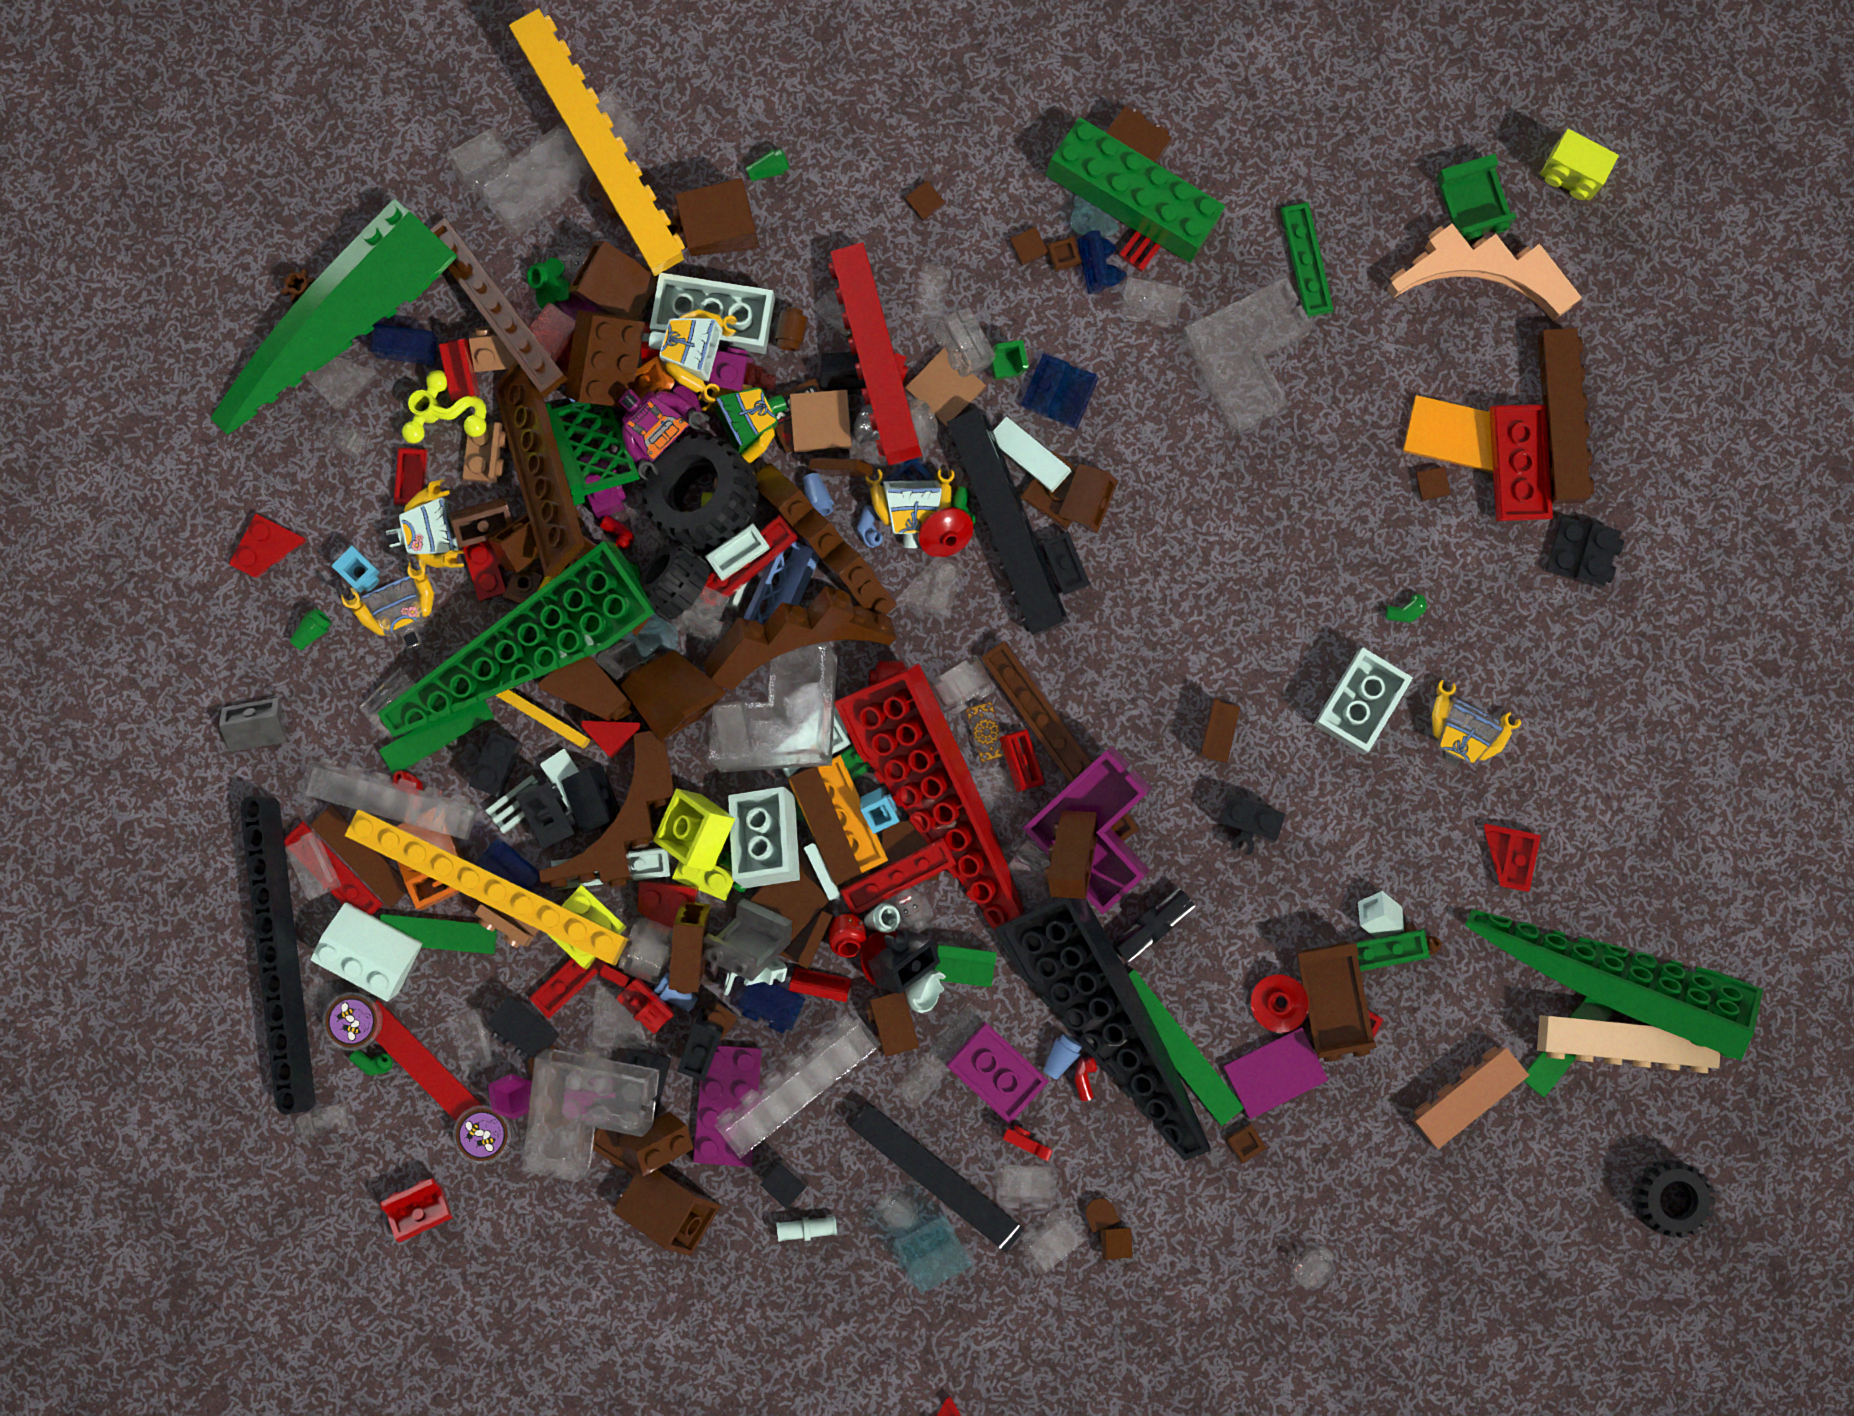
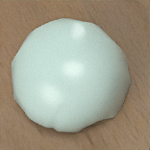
M932 969L905 990L908 1006L919 1013L931 1011L938 1001L939 994L944 991V987L940 984L939 979H944L946 977L945 974Z

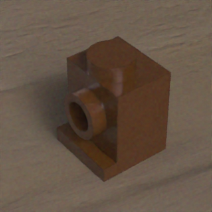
M532 565L526 571L513 572L502 597L518 605L523 603L537 592L544 579V576L539 574L541 569ZM522 579L529 580L527 588H520L519 583Z
M715 1000L704 1013L702 1020L724 1027L720 1041H723L740 1016Z

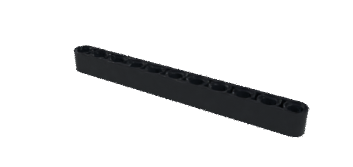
M248 796L241 803L240 813L274 1098L277 1110L283 1115L311 1110L315 1104V1091L279 801L273 796Z

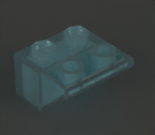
M946 1212L893 1240L895 1249L920 1293L973 1266Z

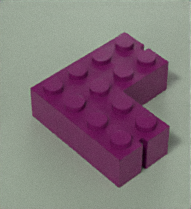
M1113 746L1108 748L1023 827L1024 831L1049 857L1050 844H1055L1053 837L1054 823L1059 822L1061 810L1096 812L1099 830L1096 832L1098 838L1086 898L1102 915L1150 871L1113 831L1111 826L1152 788L1135 769L1131 773L1126 769L1130 764Z

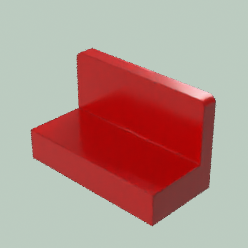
M463 338L458 339V341L439 344L450 400L457 401L464 396H481L476 372H474L469 339Z

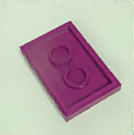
M985 1021L945 1063L954 1074L1009 1125L1049 1082L1047 1078Z
M1302 1027L1223 1065L1249 1119L1328 1081Z

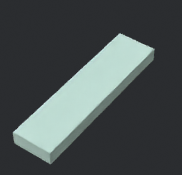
M663 848L629 852L634 879L631 881L671 876L668 852ZM570 859L551 861V866L560 865ZM598 875L595 881L588 883H579L578 880L567 882L568 886L554 890L577 888L581 885L584 887L602 885L603 883H601L600 875Z

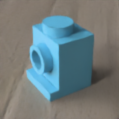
M353 546L332 565L360 593L364 589L369 592L379 582L377 576L381 572ZM359 568H364L365 573L358 578L356 571Z
M882 788L861 797L860 810L873 834L900 822L895 812L897 807L890 794L885 795Z

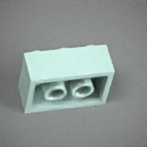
M1361 648L1355 654L1313 725L1364 755L1370 751L1413 677L1365 648Z
M785 787L728 795L729 814L735 818L730 830L733 881L743 888H751L800 880L795 796Z

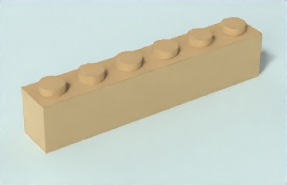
M1539 1016L1537 1051L1547 1052V1058L1565 1059V1054H1576L1575 1060L1593 1062L1594 1056L1604 1057V1063L1622 1065V1059L1633 1060V1066L1651 1068V1062L1662 1063L1661 1069L1679 1071L1680 1065L1690 1066V1072L1708 1073V1068H1719V1052L1707 1047L1696 1046L1687 1039L1654 1026Z

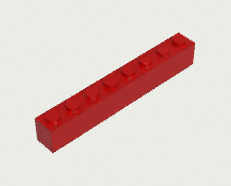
M861 242L831 251L833 262L829 263L828 267L832 280L838 279L840 286L835 288V293L839 305H845L846 312L841 313L845 329H851L853 337L848 338L852 355L858 354L860 362L855 363L859 380L865 379L867 388L862 389V394L866 406L871 405L873 413L868 416L872 430H878L880 439L875 440L879 456H885L889 466L921 457L922 452L864 243Z

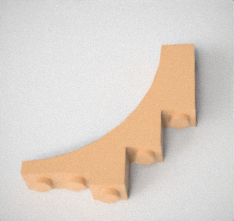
M1453 224L1445 229L1440 226L1428 236L1430 240L1425 246L1430 254L1425 251L1412 262L1414 266L1408 271L1402 268L1390 278L1392 282L1387 288L1391 296L1395 298L1410 288L1431 280L1455 276L1478 277L1501 283L1519 291L1536 303L1553 321L1576 305L1582 298L1540 244L1532 250L1529 246L1526 247L1515 257L1497 234L1489 239L1484 236L1470 247Z

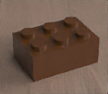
M577 310L564 396L577 402L624 407L619 403V399L627 390H634L645 322L627 316Z

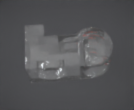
M348 1101L303 1114L294 1123L296 1135L304 1140L316 1138L323 1131L337 1127L339 1134L356 1130Z

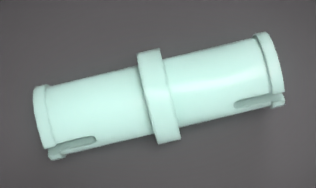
M835 1216L818 1219L803 1217L801 1221L776 1223L778 1242L805 1238V1241H811V1237L837 1235Z

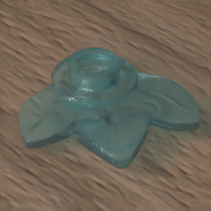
M1076 194L1073 201L1075 210L1070 217V223L1075 232L1082 235L1093 232L1101 237H1108L1119 231L1120 228L1112 219L1113 216ZM1081 217H1086L1089 221H1084Z
M653 614L651 617L658 619L655 621L648 620L637 636L629 632L621 638L622 640H635L636 648L642 657L650 655L660 644L667 649L676 650L679 642L676 627L660 618L657 614Z

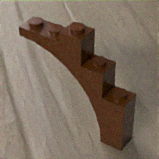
M768 463L756 474L758 484L754 488L758 491L761 498L778 515L780 514L861 607L887 615L897 606L861 555L844 541L833 525L813 507L794 483L771 463Z
M825 586L807 609L798 605L781 602L765 624L738 617L704 661L706 676L722 688L733 691L746 676L764 663L803 646L837 640H863L891 645L897 637L891 617L864 609L861 606L852 605L850 594Z
M652 730L634 734L635 764L633 780L626 801L615 821L600 839L581 854L560 865L540 870L539 874L542 884L550 886V889H559L568 886L567 882L578 880L579 883H588L595 881L596 876L600 875L601 883L605 886L609 885L610 889L627 886L626 881L634 880L628 846L632 845V849L649 846V841H653L655 837L650 806H654L655 809L667 808L676 790L667 739L660 742Z

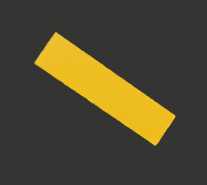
M510 690L496 695L583 749L591 741L586 736Z

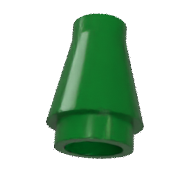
M772 148L755 162L746 166L752 182L765 178L784 175L785 171L790 169V165L782 148L777 150Z
M318 608L307 611L289 640L297 649L303 651L306 646L329 631L332 621Z

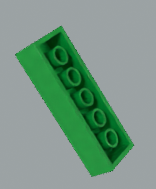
M1081 117L1076 121L1052 156L1046 172V176L1190 264L1214 229L1225 208V205Z

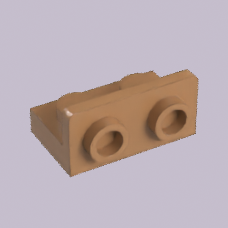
M495 422L494 425L486 424V431L480 437H470L467 435L463 480L498 483L499 476H504L505 459H501L502 448H507L508 439L504 431L505 428L500 422Z

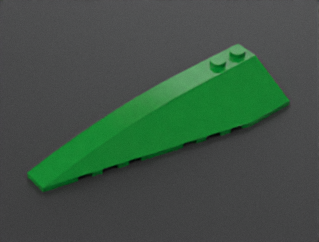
M394 198L322 272L276 325L242 370L210 419L224 433L229 435L258 413L257 408L261 405L271 404L279 398L278 393L289 385L294 388L303 381L301 376L310 370L316 372L352 346V340L355 337L363 334L367 335L374 330L373 324L384 316L389 319L398 312L396 308L406 300L411 303L418 298L458 256L415 215Z
M1475 909L1471 910L1465 925L1466 927L1544 975L1618 1012L1687 1039L1696 1046L1707 1047L1719 1052L1724 1057L1742 1061L1755 1031L1764 989L1718 971L1698 966L1695 973L1685 971L1682 968L1683 962L1671 959L1670 963L1658 964L1654 955L1637 952L1634 957L1628 956V948L1579 936L1578 943L1568 941L1564 938L1566 933L1553 930V933L1546 935L1540 934L1536 925L1526 922L1518 923L1516 927L1511 926L1512 920L1510 918Z

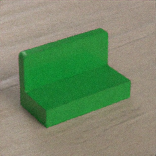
M938 945L937 953L941 963L935 966V970L940 971L946 976L944 979H939V981L984 987L992 986L997 952Z

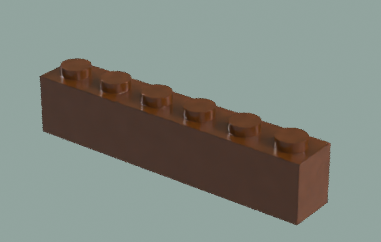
M1578 328L1543 330L1537 336L1542 404H1546L1552 504L1585 503L1594 493V480L1592 477L1589 478L1592 452L1590 449H1587L1586 438H1589L1590 425L1588 421H1585L1584 415L1588 399L1587 394L1583 393L1582 382L1585 381V367L1580 364V354L1583 352V339L1581 336L1578 337Z

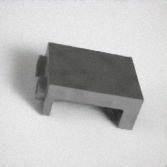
M743 898L737 904L736 918L716 937L711 934H707L704 937L703 959L753 981L791 943L792 920Z

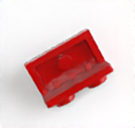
M434 1178L420 1180L414 1187L403 1192H395L379 1203L381 1209L387 1214L394 1239L398 1243L453 1218L445 1192Z

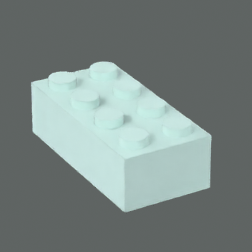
M660 273L650 330L651 332L666 333L670 319L680 318V316L697 309L718 314L721 316V319L732 315L737 319L736 324L726 323V326L729 329L736 330V332L730 337L721 335L719 346L766 354L775 303L774 292L768 289Z

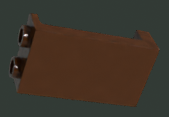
M1354 940L1296 951L1302 986L1306 990L1309 999L1308 1018L1317 1058H1323L1324 1062L1340 1060L1341 1055L1353 1053L1354 1057L1368 1055L1371 1053L1370 1049L1377 1048L1373 1038L1360 972L1357 944Z

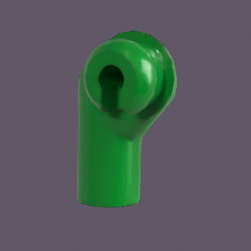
M1420 594L1413 595L1410 602L1403 608L1388 605L1385 619L1405 623L1413 622L1425 613L1427 609L1425 597Z

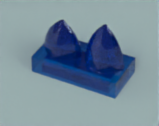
M1100 230L1089 231L1077 240L1088 295L1098 294L1124 280L1127 276L1124 270L1117 266L1106 264V259L1114 253L1117 246L1110 240L1101 237Z

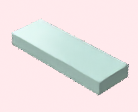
M1007 416L994 429V434L1001 451L1049 491L1053 492L1071 472L1068 466Z

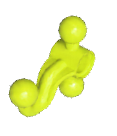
M433 370L427 375L426 384L428 388L426 391L418 390L409 398L408 406L415 416L412 421L406 423L402 428L403 438L408 443L416 444L421 442L425 434L424 423H434L439 418L443 420L455 419L468 407H473L475 413L464 421L466 434L470 437H480L486 431V405L479 397L464 396L448 409L443 408L440 402L436 400L438 392H442L448 387L445 372L441 370ZM430 402L429 407L426 410L421 411L422 406L425 403Z

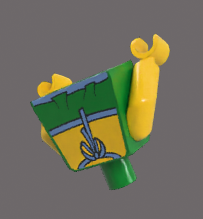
M743 384L742 391L721 387L719 392L713 391L712 395L707 394L710 398L715 399V401L708 403L701 410L706 412H713L715 410L733 448L738 453H741L746 461L752 463L765 452L775 436L774 430L778 424L775 414L787 410L783 396L779 394L767 399L761 387L753 388L746 384ZM700 394V395L698 396V400H699V401H704V400L702 399V397H701V394Z

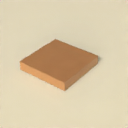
M944 347L905 387V390L947 428V422L957 418L986 388V385Z
M847 390L790 394L795 453L852 448Z

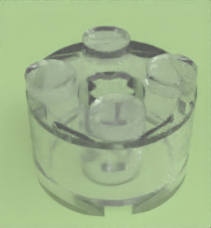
M976 654L970 657L973 663L969 664L967 660L936 677L938 681L936 685H934L933 681L928 682L944 714L949 712L951 716H954L968 707L965 703L974 697L976 701H979L993 692L991 686L994 683Z
M648 918L639 919L637 924L633 925L628 940L632 941V945L629 946L627 951H624L618 967L624 969L626 974L658 985L662 978L659 975L660 970L667 967L671 956L673 928Z

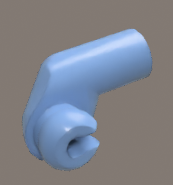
M865 505L857 525V532L864 544L873 548L882 543L883 536L873 524L877 515L872 506Z

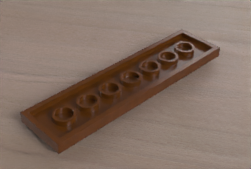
M515 361L495 385L494 392L545 577L555 578L585 545L584 537L581 533L577 512L574 508L570 487L566 480L544 397L519 363Z

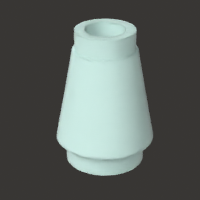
M887 903L880 904L864 918L865 926L868 929L885 933L894 931L900 921L898 910L893 905Z

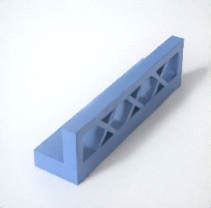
M796 541L790 545L793 550L788 560L784 561L783 551L766 566L744 618L765 624L781 602L799 606L818 563V556L808 546L801 545ZM779 572V582L777 586L772 587L771 580L773 575ZM767 598L768 607L766 611L761 614V602L762 600Z

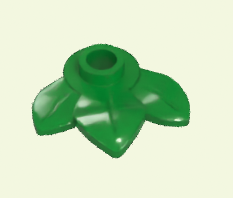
M549 258L545 263L538 262L527 271L528 284L536 289V301L540 308L548 315H552L556 300L567 301L571 297V292L567 291L570 284L562 276L564 263L558 258Z

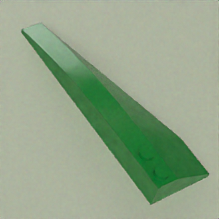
M603 541L377 714L391 735L397 737L610 648L655 614V611L632 567L614 542Z

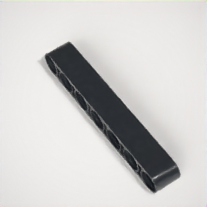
M865 1101L848 1123V1126L1004 1252H1008L1025 1230L998 1206L988 1201L989 1199L972 1185H968L951 1168L942 1164L943 1162L925 1147H921L920 1143L902 1129L900 1130L894 1122L880 1111L875 1110L874 1106Z

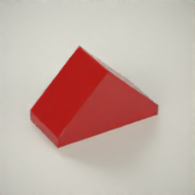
M581 721V727L611 758L617 755L634 739V734L641 733L643 729L641 723Z

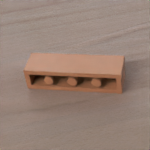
M1494 1046L1482 1055L1484 1059L1482 1063L1477 1067L1472 1064L1459 1074L1462 1078L1453 1086L1451 1083L1446 1084L1436 1093L1439 1097L1431 1104L1426 1101L1414 1110L1416 1116L1411 1121L1433 1148L1440 1149L1530 1076L1507 1047H1500L1498 1049Z

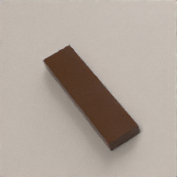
M817 765L790 776L834 884L837 885L862 874Z
M330 805L310 826L386 905L392 908L408 893L403 877L379 852L346 837L345 834L351 823L333 805Z

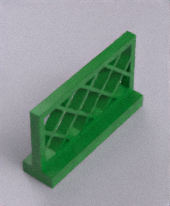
M575 402L555 409L551 408L550 403L545 404L574 506L585 503V495L640 479L633 458L625 449L622 431L611 406L603 405L605 409L599 416L589 411L591 408L601 406L600 404ZM567 415L577 416L572 424L562 421L560 417ZM584 419L595 422L590 430L579 426ZM601 425L613 428L608 435L597 432ZM574 433L585 436L580 444L570 441ZM591 439L603 442L598 450L587 446ZM609 445L621 448L617 455L605 452ZM582 453L593 456L588 464L578 461ZM600 459L611 462L606 470L595 466ZM618 465L630 469L629 472L623 474L613 472ZM590 473L601 476L599 481L586 484L585 481Z

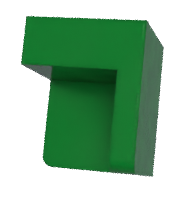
M1023 340L995 344L988 352L993 381L1021 376L1029 368Z

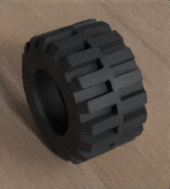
M675 542L663 549L650 562L639 580L655 614L665 621L672 620L681 615L694 603L702 592L710 572V564L682 542Z
M1672 1160L1658 1161L1653 1163V1167L1647 1166L1643 1169L1645 1174L1643 1176L1638 1175L1635 1180L1639 1182L1638 1187H1633L1632 1193L1636 1194V1199H1632V1204L1638 1208V1211L1635 1213L1638 1218L1644 1220L1643 1224L1646 1227L1668 1237L1675 1238L1677 1236L1685 1238L1688 1237V1234L1695 1235L1699 1233L1698 1227L1705 1228L1708 1225L1705 1219L1707 1216H1713L1714 1211L1710 1210V1204L1715 1205V1198L1710 1196L1714 1189L1712 1185L1706 1183L1709 1179L1705 1174L1699 1173L1700 1170L1693 1166ZM1677 1181L1684 1186L1687 1192V1203L1679 1214L1667 1216L1661 1208L1660 1195L1666 1185Z

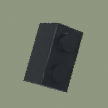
M507 996L486 1024L493 1031L490 1035L492 1038L504 1046L507 1042L515 1046L514 1053L526 1062L532 1058L539 1063L560 1035L555 1028L509 996Z
M784 1158L780 1163L774 1160L761 1174L764 1180L760 1185L785 1209L794 1202L809 1184Z

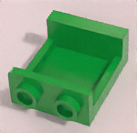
M1496 153L1442 169L1436 177L1451 223L1467 242L1476 241L1484 236L1483 233L1492 230L1494 234L1505 232L1511 228L1510 225L1517 218L1515 212L1510 213L1496 172V167L1499 165Z

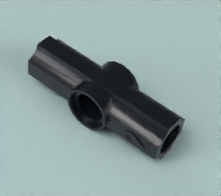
M1178 887L1156 907L1155 905L1152 906L1144 915L1135 920V924L1115 939L1112 944L1129 963L1151 943L1155 944L1173 928L1172 925L1189 913L1195 905L1189 896Z

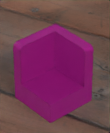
M510 1074L488 1085L491 1108L494 1113L514 1120L537 1109L532 1081Z

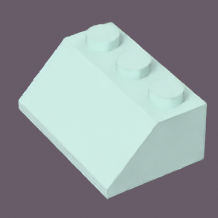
M346 902L322 934L310 960L388 1002L399 993L423 943Z

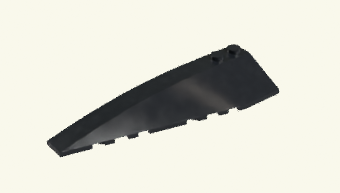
M1049 897L997 926L995 930L1023 980L1029 987L1033 986L1041 995L1040 999L1047 1007L1051 1006L1062 1018L1060 1020L1067 1029H1072L1080 1038L1079 1043L1110 1078L1114 1077L1122 1086L1121 1090L1128 1098L1132 1097L1142 1108V1114L1148 1120L1152 1119L1161 1129L1159 1133L1182 1159L1186 1161L1209 1152L1211 1147L1168 1051L1132 980L1087 899Z

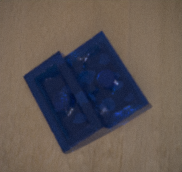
M1042 354L1021 406L1077 430L1099 377L1097 374L1073 367L1067 361Z

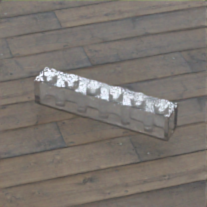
M320 757L319 762L308 760L299 790L300 794L469 840L478 806L469 804V797L454 793L452 798L443 797V790L426 786L425 791L415 789L417 783L404 779H399L398 784L389 782V775L374 771L372 777L363 774V768L349 764L346 765V769L336 767L338 761Z

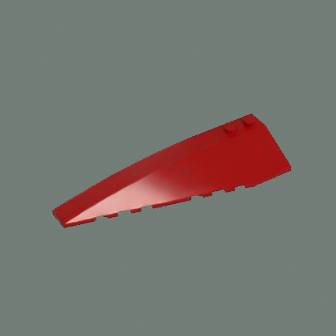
M917 663L834 701L858 755L864 763L868 762L876 772L874 776L881 784L884 783L893 794L892 799L898 807L902 806L910 816L909 821L926 843L930 844L944 837L957 861L956 865L947 870L954 879L958 878L967 890L966 894L972 902L976 901L983 911L984 918L996 932L995 928L1024 912L1012 875L979 792L920 664Z

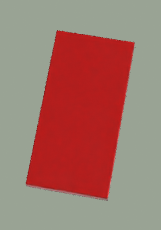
M1546 404L1496 405L1489 407L1496 522L1553 519Z

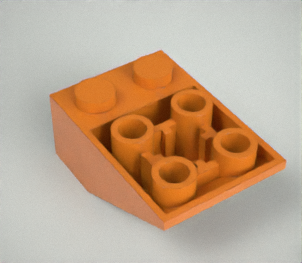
M441 806L396 826L464 859ZM398 862L404 883L416 909L424 910L461 893Z

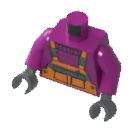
M629 389L619 399V403L628 410V413L622 418L624 424L622 436L625 449L633 458L635 465L639 467V475L646 481H649L645 476L647 468L652 467L654 473L658 475V468L652 463L647 462L648 458L653 462L689 425L694 429L703 430L697 425V418L699 416L709 421L707 414L696 412V408L679 394L664 391L656 394L650 390L640 399Z

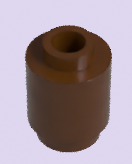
M787 307L786 311L780 312L775 335L777 348L793 352L799 351L800 345H803L808 317L803 315V310Z

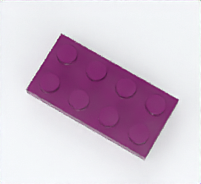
M718 1045L705 1081L700 1080L693 1163L753 1167L762 1049Z

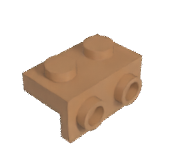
M491 326L476 328V332H472L469 337L474 372L509 369L516 359Z
M481 904L474 913L481 918L478 922L492 932L495 928L505 934L502 939L516 948L519 945L528 947L539 932V929L487 904Z

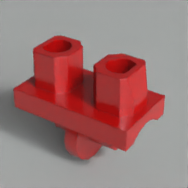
M638 977L616 997L633 1014L632 1018L636 1022L640 1021L653 1034L675 1014L669 1005Z

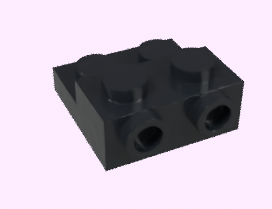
M1562 516L1545 572L1596 588L1604 587L1606 582H1612L1616 572V567L1612 566L1614 555H1620L1624 545V539H1620L1621 531L1601 524H1588Z

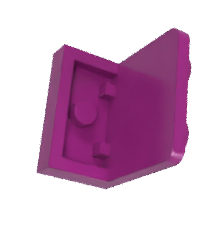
M718 345L709 381H704V384H716L722 388L742 391L747 363L753 364V358L747 357L748 351L727 347L726 352H721Z

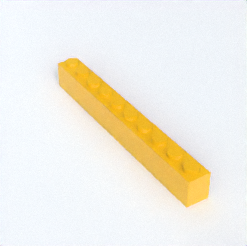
M538 8L510 24L509 27L654 277L683 261L684 257L681 250L685 249L682 240L677 233L672 235L667 226L671 222L663 209L659 211L656 209L653 201L657 199L648 184L643 186L638 177L642 176L638 165L634 160L628 161L624 154L628 149L620 135L615 138L610 130L614 127L606 111L600 113L596 104L600 102L592 87L585 88L582 80L586 78L577 63L572 65L568 59L571 52L563 39L558 41L554 35L557 28L549 15L544 17Z
M357 810L345 834L346 837L611 965L617 964L628 941V938L362 810Z

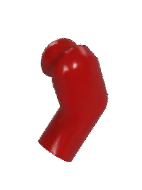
M1092 1056L1088 1058L1082 1057L1077 1062L1074 1082L1080 1101H1088L1094 1097L1088 1075L1090 1072L1097 1071V1064Z

